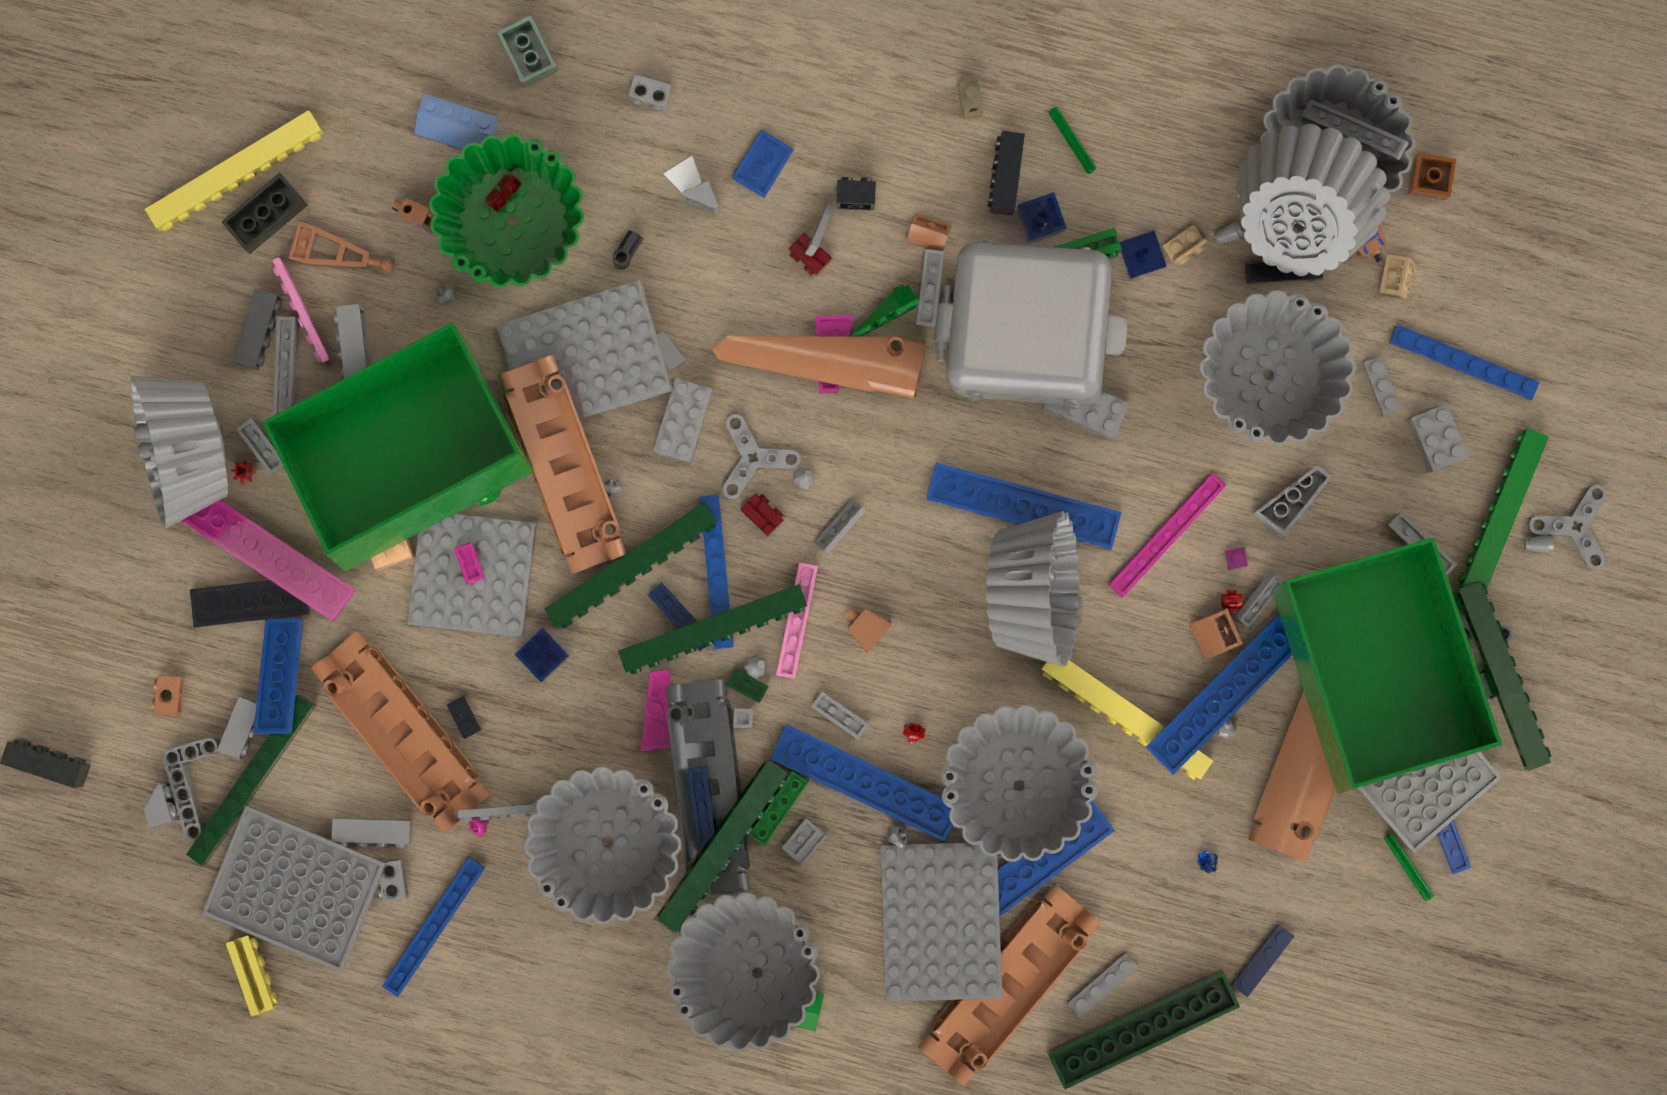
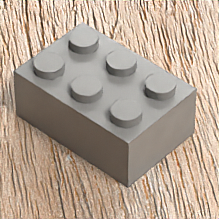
M1447 404L1407 420L1428 473L1469 457Z

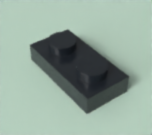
M465 696L447 704L464 739L482 730Z

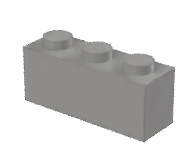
M243 696L238 697L217 751L237 759H242L243 756L246 757L250 749L248 745L250 738L253 739L256 734L253 732L257 702Z

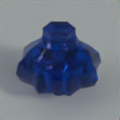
M1208 851L1198 853L1197 863L1200 865L1201 870H1204L1207 874L1215 872L1217 870L1218 856Z

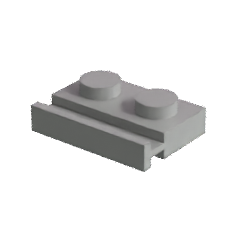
M806 818L782 846V849L803 866L826 839L827 835Z

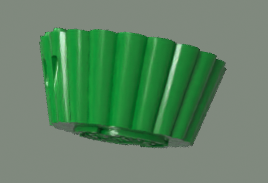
M509 134L503 140L496 135H489L482 140L481 145L469 143L463 147L461 156L456 155L448 159L445 167L446 173L440 174L435 179L434 186L437 194L433 195L429 202V208L435 216L430 222V228L435 235L440 237L438 240L439 250L442 254L451 256L452 266L456 270L468 271L470 278L475 282L481 283L489 279L493 286L501 288L507 286L510 282L517 286H525L531 281L532 277L538 279L545 278L550 274L552 265H561L566 261L568 256L567 248L575 246L578 242L579 233L576 228L584 220V213L578 206L582 202L583 193L578 186L573 185L575 173L571 167L562 165L561 155L557 151L550 149L545 151L544 145L538 139H528L524 142L523 138L517 134ZM510 172L522 184L518 191L510 197L506 205L497 213L484 201L493 188L500 191L501 188L497 183L505 174L507 175ZM516 216L519 218V223L516 226H510L508 223L509 218Z

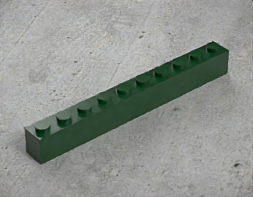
M703 502L544 610L556 628H567L573 624L572 619L577 616L579 619L589 613L587 609L593 605L595 608L605 602V597L608 595L611 597L615 596L621 591L620 587L625 584L627 587L637 581L635 577L640 574L643 576L653 570L651 568L656 563L659 565L663 564L668 560V555L673 552L676 555L685 549L683 545L688 542L692 544L701 538L699 535L704 531L709 533L715 529V524L718 523V520L708 505Z
M1476 581L1455 589L1524 769L1530 771L1551 763V752L1543 743L1544 734L1536 725L1537 716L1529 707L1530 698L1522 689L1523 680L1514 668L1516 667V662L1507 650L1509 649V644L1500 632L1502 626L1493 614L1495 608L1486 596L1488 594L1486 585L1482 584L1481 581Z
M800 584L621 649L618 653L625 672H630L633 675L641 672V667L646 665L649 668L660 665V660L667 659L668 662L678 658L677 654L685 652V655L696 651L695 647L703 645V648L714 645V640L721 638V641L733 638V633L739 632L741 635L750 632V627L757 625L758 628L769 625L768 621L774 618L777 622L787 618L786 614L793 612L796 615L804 612V607H807V603Z
M296 695L292 734H269L186 855L201 866L209 862L243 813L245 806L250 803L317 705L302 695Z
M765 760L655 916V921L672 933L681 932L683 922L689 915L692 916L698 908L696 904L700 899L703 900L706 897L710 884H714L720 876L719 871L722 867L725 868L729 864L733 851L736 852L741 847V840L744 835H749L753 829L752 824L756 819L759 820L763 815L765 805L770 804L775 798L774 792L786 782L785 777L787 773L770 760Z

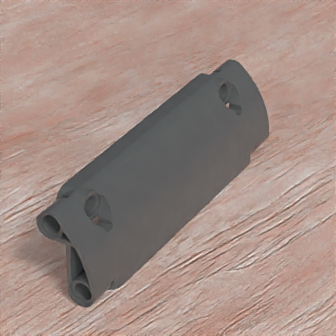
M725 679L666 686L668 702L667 721L686 872L705 846L697 845L687 769L707 766L716 829L741 795L731 704L729 699L720 698L721 696H727ZM677 708L681 711L679 719L674 715V711ZM688 708L692 710L691 716H689ZM746 835L741 840V847L731 854L729 864L725 868L722 867L719 871L720 876L714 884L711 883L708 887L709 892L706 896L750 890L748 872H741L750 867Z

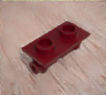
M509 172L497 183L501 188L500 191L493 188L486 196L484 202L498 213L506 205L510 197L518 191L522 183Z

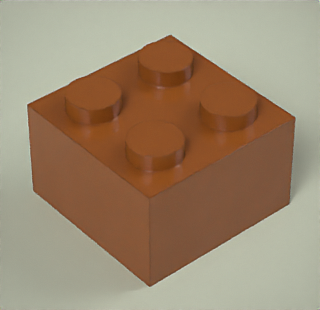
M1418 153L1413 159L1408 194L1447 200L1451 197L1456 159Z

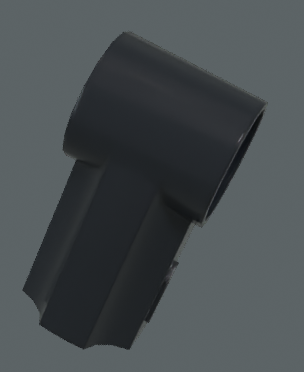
M628 231L619 248L613 253V261L617 268L626 269L629 267L631 259L643 241V237L634 231ZM624 255L627 259L625 262L620 263L617 261L618 256Z

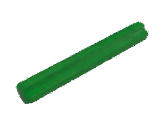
M1058 107L1052 108L1049 111V115L1088 174L1096 170L1095 164Z
M1393 833L1384 837L1385 842L1425 901L1434 897L1433 893Z

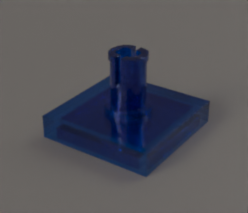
M1155 231L1120 242L1122 248L1120 252L1130 279L1167 267Z

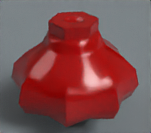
M905 724L903 735L908 738L909 743L915 744L916 741L925 738L926 729L920 724Z

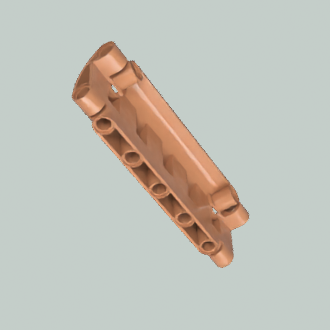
M550 355L499 374L498 378L503 391L511 390V392L503 395L522 450L534 471L532 476L559 549L563 555L572 554L566 557L571 574L626 555L627 553L619 534V525L567 385L560 375L554 356ZM552 380H556L559 383L558 390L551 387ZM543 385H544L545 390H546L545 393H543V391H542V389H541V386H543ZM607 524L613 528L611 535L605 532ZM596 530H598L600 537L595 535Z
M356 631L328 656L314 664L311 669L320 681L324 682L323 689L326 695L425 816L433 817V821L445 833L460 821V818H455L454 810L475 809L491 795L481 782L476 784L479 778L476 769L380 650L375 646L367 648L368 642L359 631ZM345 674L350 677L349 681L345 678ZM443 793L447 799L444 800L440 794Z
M1303 691L1255 813V821L1260 822L1261 826L1254 824L1249 840L1305 862L1313 841L1319 835L1336 789L1305 692ZM1295 823L1298 824L1296 831L1293 830ZM1310 827L1311 833L1305 837L1304 831Z
M1055 883L1043 896L1046 898V901L1041 898L1036 899L1000 941L1003 998L951 1000L931 1024L930 1031L933 1033V1036L928 1033L918 1045L922 1052L944 1068L962 1086L966 1085L976 1070L986 1067L1087 945V937L1101 923ZM1067 926L1068 929H1067V931L1063 934V933H1062V930ZM966 1045L969 1046V1048H968V1049L965 1051V1053H964V1052L962 1051L963 1048H964Z

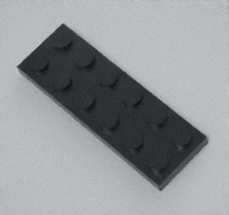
M270 580L190 589L194 628L310 615L307 604Z

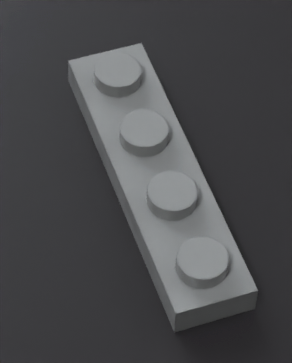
M925 249L916 326L935 328L944 251Z
M1400 512L1387 525L1407 545L1429 539L1403 512ZM1437 545L1446 575H1448L1458 564Z
M534 804L454 810L455 818H460V822L472 821V817H480V820H490L493 815H499V819L511 818L510 814L518 813V817L530 816L529 812H535Z
M1124 953L1067 1002L1068 1005L1081 1018L1137 970V965Z

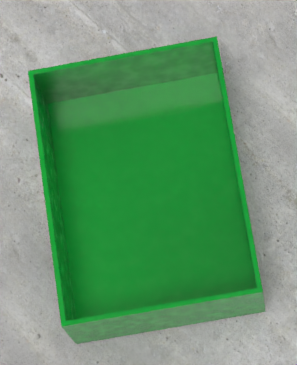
M453 322L262 421L326 555L344 571L359 565L534 473L468 342Z
M1434 537L1288 579L1272 590L1337 794L1502 745Z

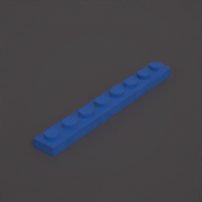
M1399 325L1395 327L1389 342L1392 345L1528 400H1533L1540 383Z
M719 495L700 496V504L705 502L718 520V523L715 524V529L709 533L703 532L711 616L730 610ZM721 638L714 640V649L734 647L733 638L721 641Z
M471 857L467 859L382 985L383 988L397 997L400 996L484 871L485 867Z

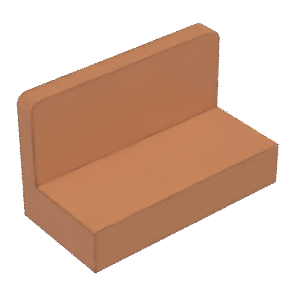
M915 213L907 242L930 250L943 251L952 225Z

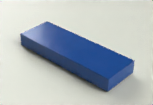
M1452 820L1437 833L1451 873L1456 874L1470 869L1471 865L1454 820Z

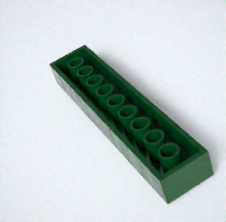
M1220 969L1046 1052L1065 1090L1239 1008L1240 1005L1224 971Z

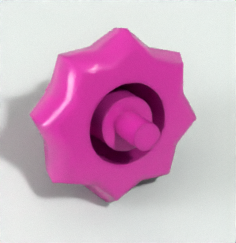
M472 817V821H468L469 831H473V834L482 837L486 833L489 820H480V817Z

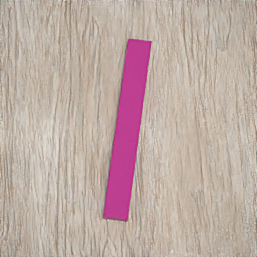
M1211 473L1108 585L1123 598L1226 485L1216 475Z

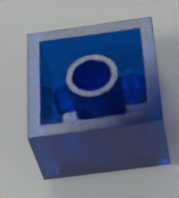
M1055 192L1018 204L1017 211L1029 244L1063 233L1067 229Z
M545 628L539 630L514 654L540 682H544L571 656Z

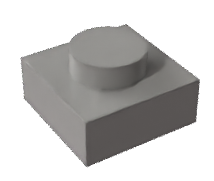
M734 708L733 727L753 728V709Z

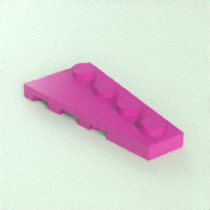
M854 315L816 316V335L850 336ZM819 381V393L839 392L840 385Z
M670 670L650 672L641 751L671 747L667 721L668 702L666 686L671 685Z

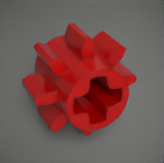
M243 460L242 464L235 462L236 468L231 469L235 473L233 479L238 480L240 478L241 484H244L245 480L252 482V475H256L252 471L254 464L247 466L246 460ZM242 468L247 469V470L245 471V473H246L245 476H244V475H240V474L242 473V471H241Z
M1237 589L1226 590V594L1221 595L1222 608H1227L1229 612H1237V608H1242V594H1237Z

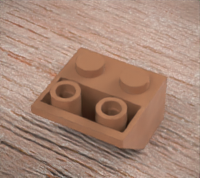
M1228 609L1221 610L1189 624L1204 659L1243 644Z

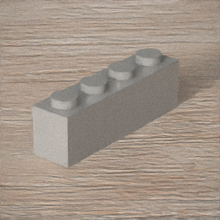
M332 818L331 841L344 846H348V842L356 843V846H368V843H375V847H387V844H395L397 848H406V844L412 843V820Z

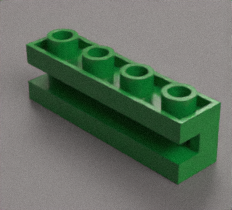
M1115 228L1054 246L1070 249L1087 247L1091 250L1102 252L1109 259L1117 257L1118 253L1122 250L1120 242H1118Z
M792 771L749 836L765 846L809 781Z

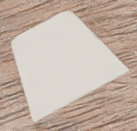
M693 156L663 173L681 193L701 184Z

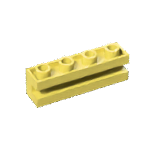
M249 934L226 943L251 1017L277 1007L278 999L275 992L271 991L270 976L268 973L265 974L263 968L265 966L262 955L259 956L257 948H259L257 939Z

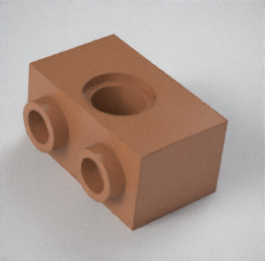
M157 676L153 686L154 690H156L155 698L152 700L154 714L181 716L185 677ZM166 690L171 692V698L168 701L163 696Z

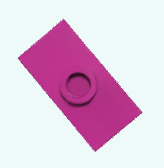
M473 542L454 548L466 585L485 579Z

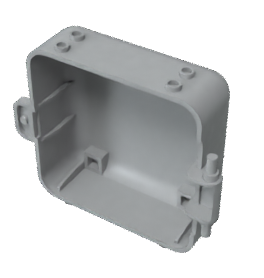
M992 240L966 244L960 250L957 258L954 299H951L952 286L945 285L944 296L941 298V303H938L934 342L937 343V361L945 362V353L949 344L947 377L953 391L960 396L967 397V400L983 401L984 398L1064 405L1063 407L1067 409H1079V406L1084 407L1095 403L1102 393L1105 355L1119 356L1126 348L1127 322L1122 317L1109 316L1112 288V265L1109 258L1102 252L1091 250L1087 247L1070 249L995 243Z

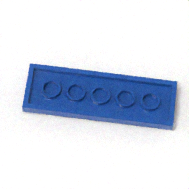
M300 618L265 620L253 733L292 734L303 620Z

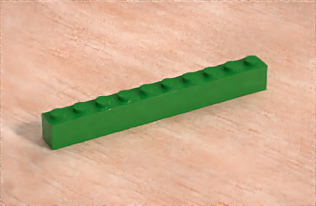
M1529 428L1518 433L1516 438L1518 444L1509 455L1511 460L1509 466H1506L1501 476L1504 477L1502 483L1498 484L1495 489L1494 502L1491 501L1488 506V517L1481 523L1480 530L1482 532L1473 543L1475 548L1473 554H1470L1466 560V571L1462 572L1459 577V588L1476 581H1481L1488 588L1548 441V436ZM1454 591L1453 596L1457 608L1463 610L1457 597L1456 591Z

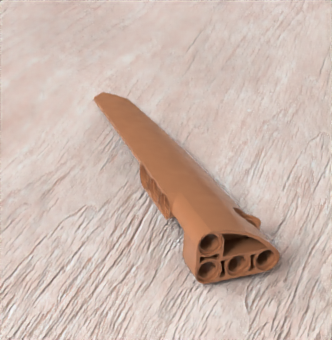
M728 335L713 348L717 359L721 361L875 392L876 390L915 398L927 342L902 336ZM899 340L902 344L901 349H894L892 341Z

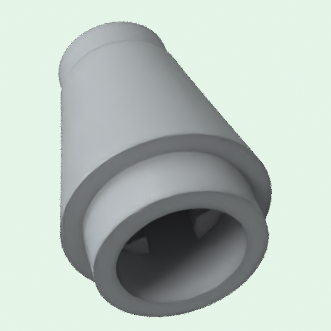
M1232 222L1214 234L1218 245L1240 240V237L1244 236L1238 222L1234 224Z
M1547 534L1525 539V550L1542 553L1553 552V536H1548Z

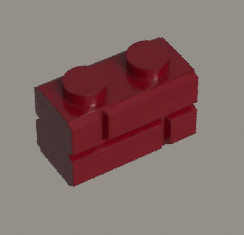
M804 232L790 246L789 252L791 254L789 256L796 263L800 261L805 266L803 269L810 276L814 274L817 277L832 261V257L820 246L813 256L805 254L811 238Z
M756 493L740 510L769 537L784 521L781 518L783 514L776 507L772 509L768 505L770 501L763 494L759 496Z

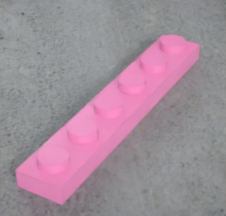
M280 257L272 260L275 265L272 267L277 277H281L283 281L281 287L285 294L289 293L291 297L289 303L294 311L297 310L300 316L297 318L302 328H306L308 332L306 338L310 345L314 344L317 350L314 352L319 362L322 361L325 365L333 362L284 261Z
M799 562L795 585L800 584L807 607H804V612L796 615L791 612L788 615L776 673L777 676L792 679L796 677L818 566Z

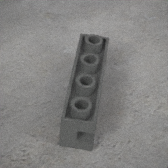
M254 290L233 360L234 363L259 370L260 366L264 365L265 348L268 349L271 342L269 335L276 325V319L274 318L276 312L280 311L282 305L281 297L262 290Z

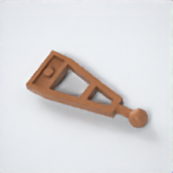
M298 222L289 260L307 265L366 269L367 265L379 267L383 273L393 271L394 262L391 259L384 258L378 260L371 258L369 252L318 227ZM316 234L340 245L336 260L310 258ZM346 248L362 255V261H343Z

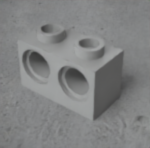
M635 74L628 97L629 100H632L631 103L635 105H649L650 109L660 112L661 109H667L672 85ZM638 88H645L646 92L644 95L639 96L636 94ZM662 93L664 98L661 101H656L654 99L655 94Z
M403 859L386 861L385 869L387 866H392L394 868V875L388 876L384 869L380 879L381 886H378L379 897L383 899V902L408 898ZM390 885H394L397 888L396 895L389 894L388 887Z

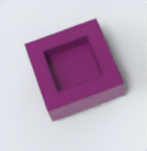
M1244 547L1225 551L1228 570L1248 566Z

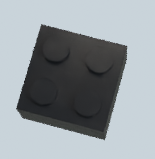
M842 177L841 180H837L836 209L874 211L876 181H872V178H860V181H857L851 177Z

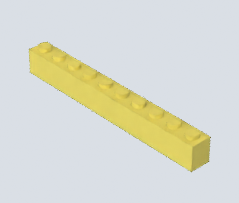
M308 110L150 205L145 211L156 229L168 231L173 228L174 223L179 220L182 222L190 217L189 214L192 212L203 210L206 208L207 203L218 201L223 197L222 194L227 191L232 192L239 188V184L244 181L249 182L256 177L255 174L260 171L265 172L269 170L272 164L277 161L282 162L286 160L290 153L301 151L305 147L304 145L310 141L313 143L321 138L320 135L324 132L313 114Z
M1068 660L1067 666L1045 662L1040 669L1043 671L1042 675L1050 681L1053 679L1058 681V686L1066 692L1071 690L1075 693L1074 698L1082 703L1086 701L1091 704L1090 709L1097 714L1100 712L1104 713L1107 716L1105 718L1113 725L1116 723L1121 725L1123 732L1129 736L1132 734L1137 736V741L1145 747L1165 728L1162 724L1070 660ZM1198 750L1181 768L1186 770L1185 775L1192 780H1195V778L1201 780L1213 760Z

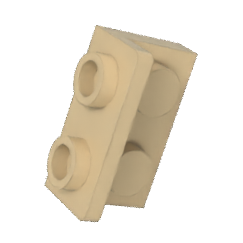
M1192 225L1163 245L1162 249L1174 266L1178 263L1183 265L1190 260L1189 256L1195 252L1197 255L1205 250L1206 247L1204 245L1208 241L1203 239L1196 227Z
M1387 255L1379 292L1406 298L1407 294L1411 291L1410 279L1411 275H1414L1415 272L1414 261L1409 257Z

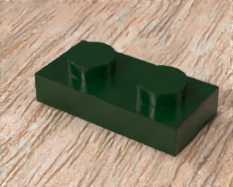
M736 668L726 684L728 687L758 703L761 702L769 687Z

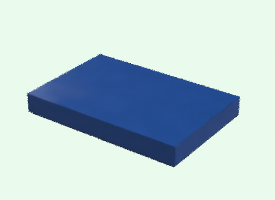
M761 130L732 179L765 199L794 149Z

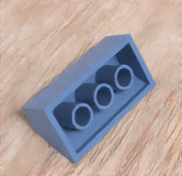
M424 94L417 114L415 134L463 150V147L469 143L481 145L485 137L495 135L499 121L497 117Z

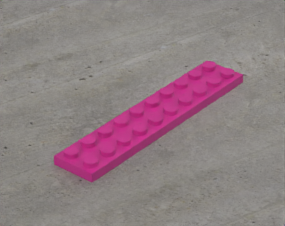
M221 500L181 520L332 622L336 620L356 592L355 589Z

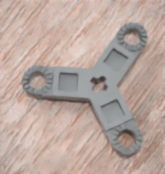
M733 414L727 418L726 427L742 458L723 486V494L726 498L731 500L737 499L758 468L795 469L800 465L801 457L797 451L759 448L741 415ZM739 419L741 421L740 428H731V420ZM756 453L758 461L750 463L748 455ZM789 454H793L797 458V462L794 465L786 463V457ZM731 484L736 485L738 488V492L735 495L727 493V487Z
M1598 484L1590 486L1571 516L1537 515L1530 518L1528 521L1530 532L1535 535L1570 536L1585 565L1591 570L1602 568L1605 564V557L1588 526L1606 499V489ZM1594 489H1598L1601 493L1598 500L1594 499L1591 495ZM1535 520H1541L1543 523V527L1539 531L1533 526ZM1574 521L1575 523H1580L1579 531L1572 529ZM1592 555L1598 556L1600 560L1596 566L1590 563Z

